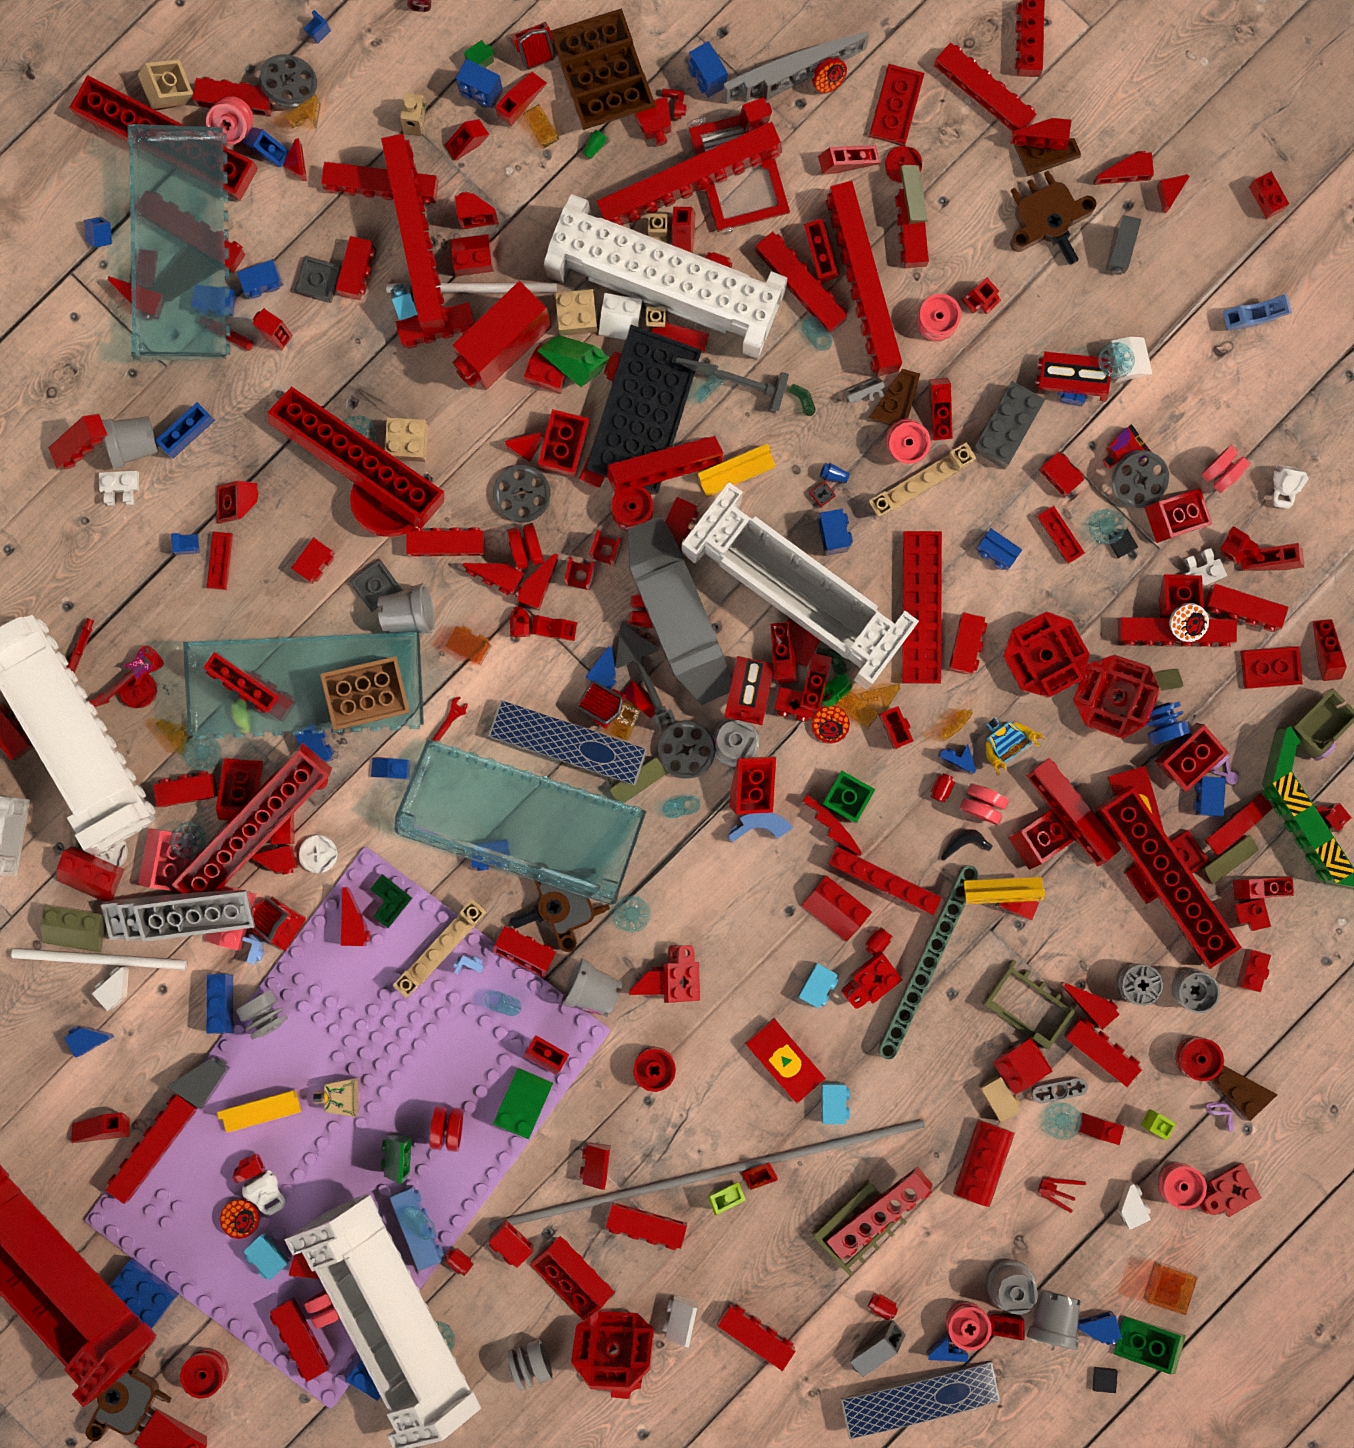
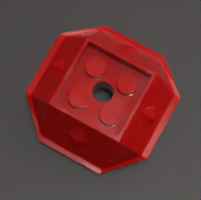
M1046 611L1011 630L1003 659L1021 691L1049 698L1084 679L1090 653L1072 620ZM1042 651L1049 653L1050 659L1048 661L1042 659Z
M1114 654L1097 662L1087 664L1084 679L1080 681L1073 701L1086 727L1124 739L1146 726L1161 690L1150 666ZM1123 694V698L1120 701H1115L1117 695Z
M598 1311L584 1322L582 1321L576 1325L571 1364L590 1389L630 1391L651 1370L654 1328L638 1313ZM614 1350L618 1351L616 1354H610Z

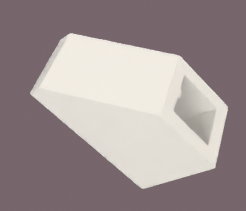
M127 967L115 968L109 974L111 977L107 981L102 980L95 986L96 990L92 995L107 1011L113 1010L127 997L129 973Z
M1130 1181L1125 1185L1117 1208L1125 1226L1129 1230L1151 1220L1148 1215L1151 1211L1147 1203H1143L1140 1198L1142 1192L1139 1186L1134 1185Z

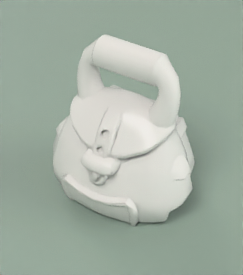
M1285 465L1276 466L1273 472V488L1275 490L1273 493V504L1275 507L1289 509L1293 505L1296 494L1301 492V489L1309 479L1305 471ZM1278 496H1289L1290 500H1278Z
M270 1170L258 1174L242 1187L243 1197L247 1201L255 1203L265 1215L271 1216L285 1206V1198L278 1190L277 1177ZM275 1198L280 1200L273 1206L265 1209L264 1205L272 1202Z

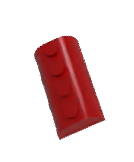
M978 1119L953 1194L979 1205L990 1207L1015 1132Z

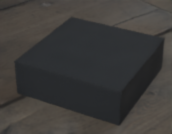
M1128 529L1108 539L1118 559L1138 548Z
M1094 1367L1092 1390L1095 1392L1116 1393L1118 1370Z

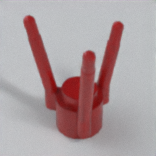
M1049 1176L1047 1180L1042 1178L1038 1188V1193L1042 1194L1041 1197L1072 1213L1073 1210L1053 1197L1056 1194L1075 1201V1197L1057 1191V1185L1054 1183L1086 1185V1182L1055 1179Z

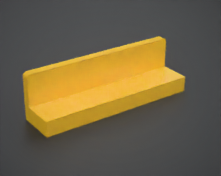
M768 443L698 473V479L706 497L721 492L728 482L732 485H737L774 469L776 465L770 454L771 450Z
M1042 877L964 881L965 904L1044 901L1045 899Z
M294 1089L222 1109L217 1112L219 1120L223 1119L225 1131L228 1133L300 1113L302 1110L297 1091Z

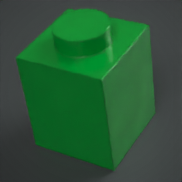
M480 40L463 52L465 59L484 68L494 62V51L483 40Z

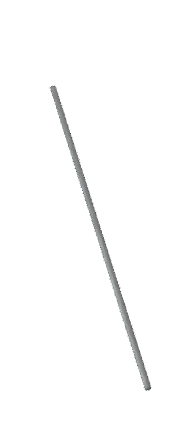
M923 1120L524 1214L506 1220L512 1225H517L748 1170L767 1162L773 1164L924 1128L925 1125ZM505 1219L489 1223L490 1231L495 1230Z

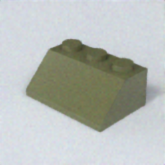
M44 905L41 920L43 943L101 952L106 927L103 913Z

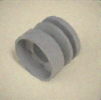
M1137 963L1126 965L1119 971L1116 977L1115 986L1118 994L1122 999L1132 1004L1142 1006L1153 1004L1159 999L1163 991L1161 975L1156 969L1148 965ZM1145 982V986H1142V988L1138 987V984Z
M1195 968L1180 971L1174 977L1171 985L1175 1001L1195 1013H1206L1213 1009L1220 997V987L1217 981L1209 974ZM1191 986H1195V988H1194V989H1195V992H1194V993L1191 992V991H1192Z
M272 990L258 996L236 1010L241 1022L250 1019L253 1022L246 1028L247 1031L253 1028L257 1029V1031L250 1035L252 1040L266 1036L279 1028L288 1019L286 1014L279 1018L276 1016L283 1011L282 1007L275 1010L272 1009V1006L278 1001Z
M540 1339L527 1343L526 1354L521 1346L516 1348L517 1354L514 1349L507 1351L509 1370L520 1391L526 1389V1383L530 1388L533 1387L534 1376L540 1384L553 1379L550 1361Z

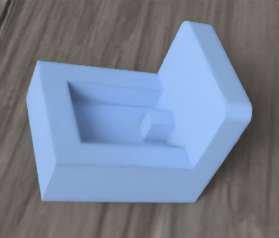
M254 934L243 936L242 941L252 943L247 963L258 964V961H261L264 956L262 948L265 941L260 940V936Z
M463 955L462 958H457L453 967L456 968L454 971L456 974L460 973L463 965L481 973L485 965L482 964V959L474 955L472 957Z

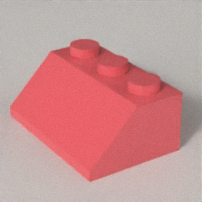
M149 828L138 885L180 892L171 884L176 875L189 863L194 835Z
M224 885L220 891H232L242 889ZM247 891L252 910L257 893ZM248 928L207 933L205 941L234 950H242L245 942L242 941V937L246 936Z

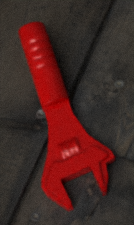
M461 697L454 698L451 701V708L447 719L431 739L436 744H438L455 719L467 714L468 703L463 708L456 704Z

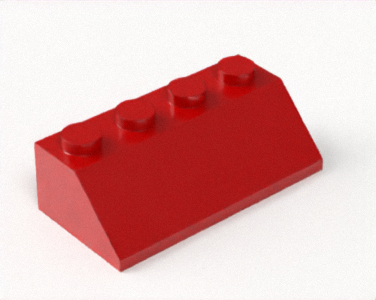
M561 1236L551 1242L529 1264L583 1321L601 1309L614 1294L609 1284Z

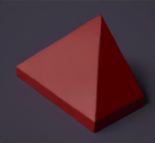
M296 138L283 167L302 181H307L302 143L299 138Z
M542 432L506 440L505 444L507 449L530 462L544 438Z
M632 680L623 694L627 696V701L651 719L655 714V707L650 695Z
M769 1162L742 1172L750 1190L778 1180L777 1174Z
M990 1315L991 1335L1021 1341L1025 1340L1024 1319L1021 1315Z

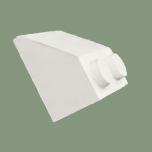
M605 293L601 310L599 336L625 340L630 325L639 327L643 306L642 299Z
M1126 337L1112 340L1106 346L1109 358L1113 359L1112 372L1115 383L1152 375L1143 337Z
M674 1295L673 1300H669L667 1312H670L669 1320L665 1319L663 1326L667 1339L689 1348L697 1311V1300Z

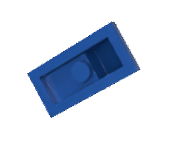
M968 744L965 745L959 757L957 756L958 753L950 748L940 751L939 758L970 774H975L976 768Z
M947 1333L926 1351L928 1360L968 1362L966 1350L957 1346H952L949 1349V1336Z

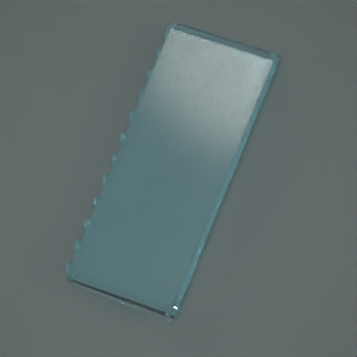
M128 124L132 282L131 356L133 361L227 359V355H230V343H226V336H230V324H226V317H230V305H226V298H229V286H226L225 279H229V267H225V260H229V248H225V241H229L228 229H225V222H228V210H224V203H228V191H224V184H228V174L224 172V165H227V153H223V145L227 146V134H223V127Z
M420 632L183 642L188 736H193L194 739H206L205 735H213V738H225V734H233V737H245V733H253V737L265 736L264 732H272V736L284 735V731H292V735L304 734V730H311V734L323 733V729H331V733L343 732V729L333 730L320 674L397 656L410 713L348 728H350L351 732H360L365 727H370V731H380L382 727L389 726V730H401V726L409 725V729H420V725H424ZM214 652H218L281 696L270 713L266 711L264 713L260 712L254 707L256 704L250 700L248 702L244 701L238 696L239 693L234 689L232 691L228 690L222 685L223 682L220 679L216 678L214 680L206 674L207 670L203 667Z
M427 739L395 815L394 830L402 837L605 904L613 905L617 902L647 811L637 806L626 805L619 800L608 799L601 794L596 795L585 789L569 786L564 782L553 781L546 776L535 775L528 770L523 771L512 765H504L496 762L494 759H486L473 752L468 753L457 747H450L439 741Z

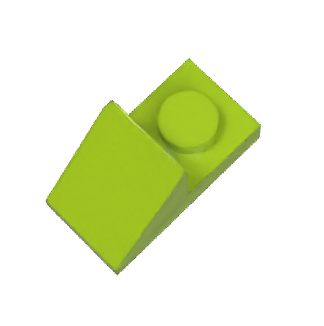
M1149 1109L1141 1126L1168 1140L1176 1123Z
M735 1182L721 1190L711 1191L708 1196L714 1215H718L746 1201L739 1182Z

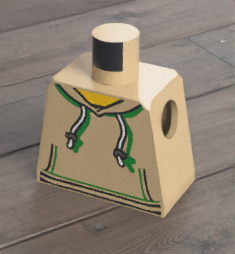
M404 94L401 111V124L404 134L422 136L427 100L422 95Z
M359 1077L326 1083L324 1091H314V1103H324V1111L326 1113L356 1117L359 1115Z

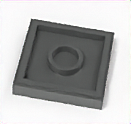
M305 255L294 290L295 293L332 303L342 266Z
M381 559L349 580L371 612L380 607L377 606L379 596L402 591V588Z

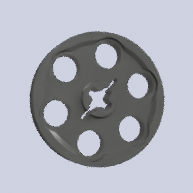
M281 54L266 60L261 68L259 76L260 86L264 94L271 101L285 107H300L310 102L314 97L317 88V77L312 67L304 60L293 55ZM290 62L294 64L295 67L288 68L285 65V63ZM268 67H275L278 71L275 73L270 72ZM301 74L309 75L310 79H303ZM272 82L276 85V87L270 88L266 85V83ZM305 89L309 94L302 95L299 90ZM287 93L291 95L292 98L285 99L282 97V94Z
M1137 450L1125 455L1117 463L1112 474V488L1116 497L1124 504L1133 508H1144L1156 503L1164 495L1169 483V471L1164 460L1153 452L1146 450ZM1145 455L1147 457L1146 463L1139 465V458ZM1125 465H1129V473L1123 475L1122 468ZM1156 465H1160V473L1154 475L1153 468ZM1139 475L1143 476L1142 484L1138 482ZM1127 484V485H1128V490H1127V492L1121 494V493H1120V487H1121V485ZM1154 484H1158L1159 490L1156 493H1151V487ZM1142 493V500L1139 503H1135V495Z
M516 465L506 469L499 475L494 485L493 497L498 510L503 516L514 522L525 523L539 518L546 511L550 502L551 491L546 477L539 470L528 465ZM516 471H524L525 477L522 480L515 479L514 474ZM539 477L542 479L543 483L540 487L532 485L534 478ZM504 481L510 484L509 490L505 492L499 489L500 483ZM520 489H523L524 492H528L524 495L523 499H521L519 495L513 494L520 493ZM537 496L544 497L545 503L542 506L535 505L534 499ZM503 501H511L512 508L510 510L502 509ZM526 507L530 510L528 517L523 518L519 515L521 508Z
M680 721L672 724L662 733L658 742L660 763L668 773L678 778L690 779L702 775L710 768L715 757L714 739L711 733L704 726L696 722ZM677 727L683 729V736L680 738L674 736V730ZM697 728L702 731V737L698 740L692 736L693 730ZM666 743H670L673 746V750L669 754L663 751V746ZM684 745L692 747L689 750V754L680 753L684 750ZM703 746H708L710 749V754L707 757H703L700 753ZM674 760H678L681 764L678 771H673L671 768V763ZM692 762L699 764V770L696 773L690 770Z

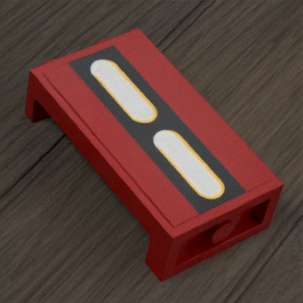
M1044 351L1043 358H1039L1038 369L1042 370L1041 376L1037 375L1035 387H1039L1038 393L1042 394L1043 390L1100 396L1099 401H1107L1113 359Z
M737 656L724 715L725 718L757 725L763 724L773 675V663Z

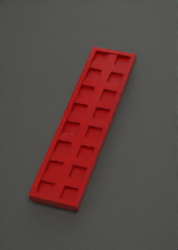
M903 531L902 614L906 611L919 622L902 644V684H941L942 531Z

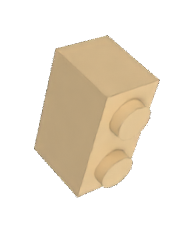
M998 1075L979 1086L999 1122L1002 1123L1021 1112L1019 1099L1016 1095L1012 1096L1009 1086L1001 1076Z

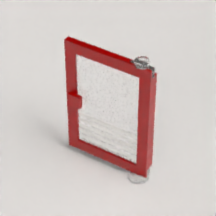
M740 115L707 124L705 118H696L689 121L687 126L695 156L745 134L739 119ZM775 159L764 160L760 166L756 168L751 166L745 169L744 173L738 176L733 174L727 177L726 181L719 184L717 182L710 185V188L705 190L717 232L721 231L722 235L732 233V228L790 213Z

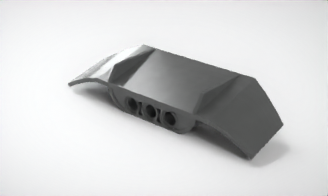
M662 516L629 528V570L674 677L701 705L728 694L732 680L723 652L681 551Z

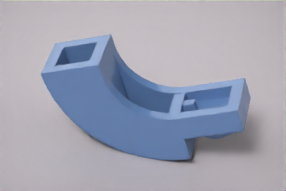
M1286 294L1261 303L1239 305L1223 311L1227 330L1244 329L1266 324L1292 313L1289 298Z
M774 813L747 814L739 818L743 826L740 827L738 824L730 829L729 832L731 834L728 837L731 842H734L751 829L763 828L770 831L778 839L793 827L783 817Z

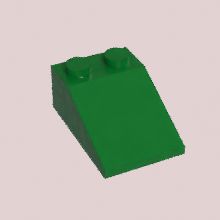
M557 335L538 349L540 354L580 387H583L599 375L609 359L595 345Z
M517 1068L493 1124L529 1140L553 1082Z
M389 1134L386 1136V1139H383L382 1151H385V1159L381 1161V1171H384V1177L396 1183L402 1184L410 1175L412 1135Z
M1124 1316L1120 1329L1122 1339L1117 1340L1114 1354L1170 1375L1176 1374L1186 1335Z

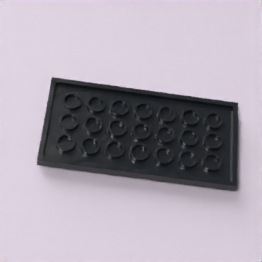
M634 325L629 326L585 468L586 471L607 477L608 465L614 462L628 460L632 457H639L650 452L673 447L695 375V371L675 361L676 358L699 362L701 349ZM661 482L643 486V488L657 495Z

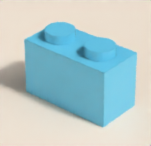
M403 283L395 285L390 292L399 320L418 315L409 285H404Z
M816 963L798 997L818 1009L820 1006L824 1007L829 999L827 993L830 988L834 989L838 983L837 974Z
M822 1083V1124H846V1119H850V1108L846 1107V1100H850V1088H846L845 1083Z
M265 1232L243 1251L246 1254V1260L250 1264H255L259 1269V1274L265 1279L268 1278L269 1281L291 1261Z

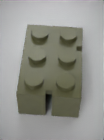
M1333 688L1325 691L1291 725L1301 741L1299 745L1312 758L1321 756L1333 744L1332 742L1336 741L1354 723V709L1349 704L1337 708L1336 706L1344 703L1345 700Z

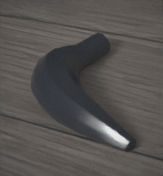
M973 829L964 830L950 841L941 859L945 861L966 844H978L987 851H990L993 845L979 831Z

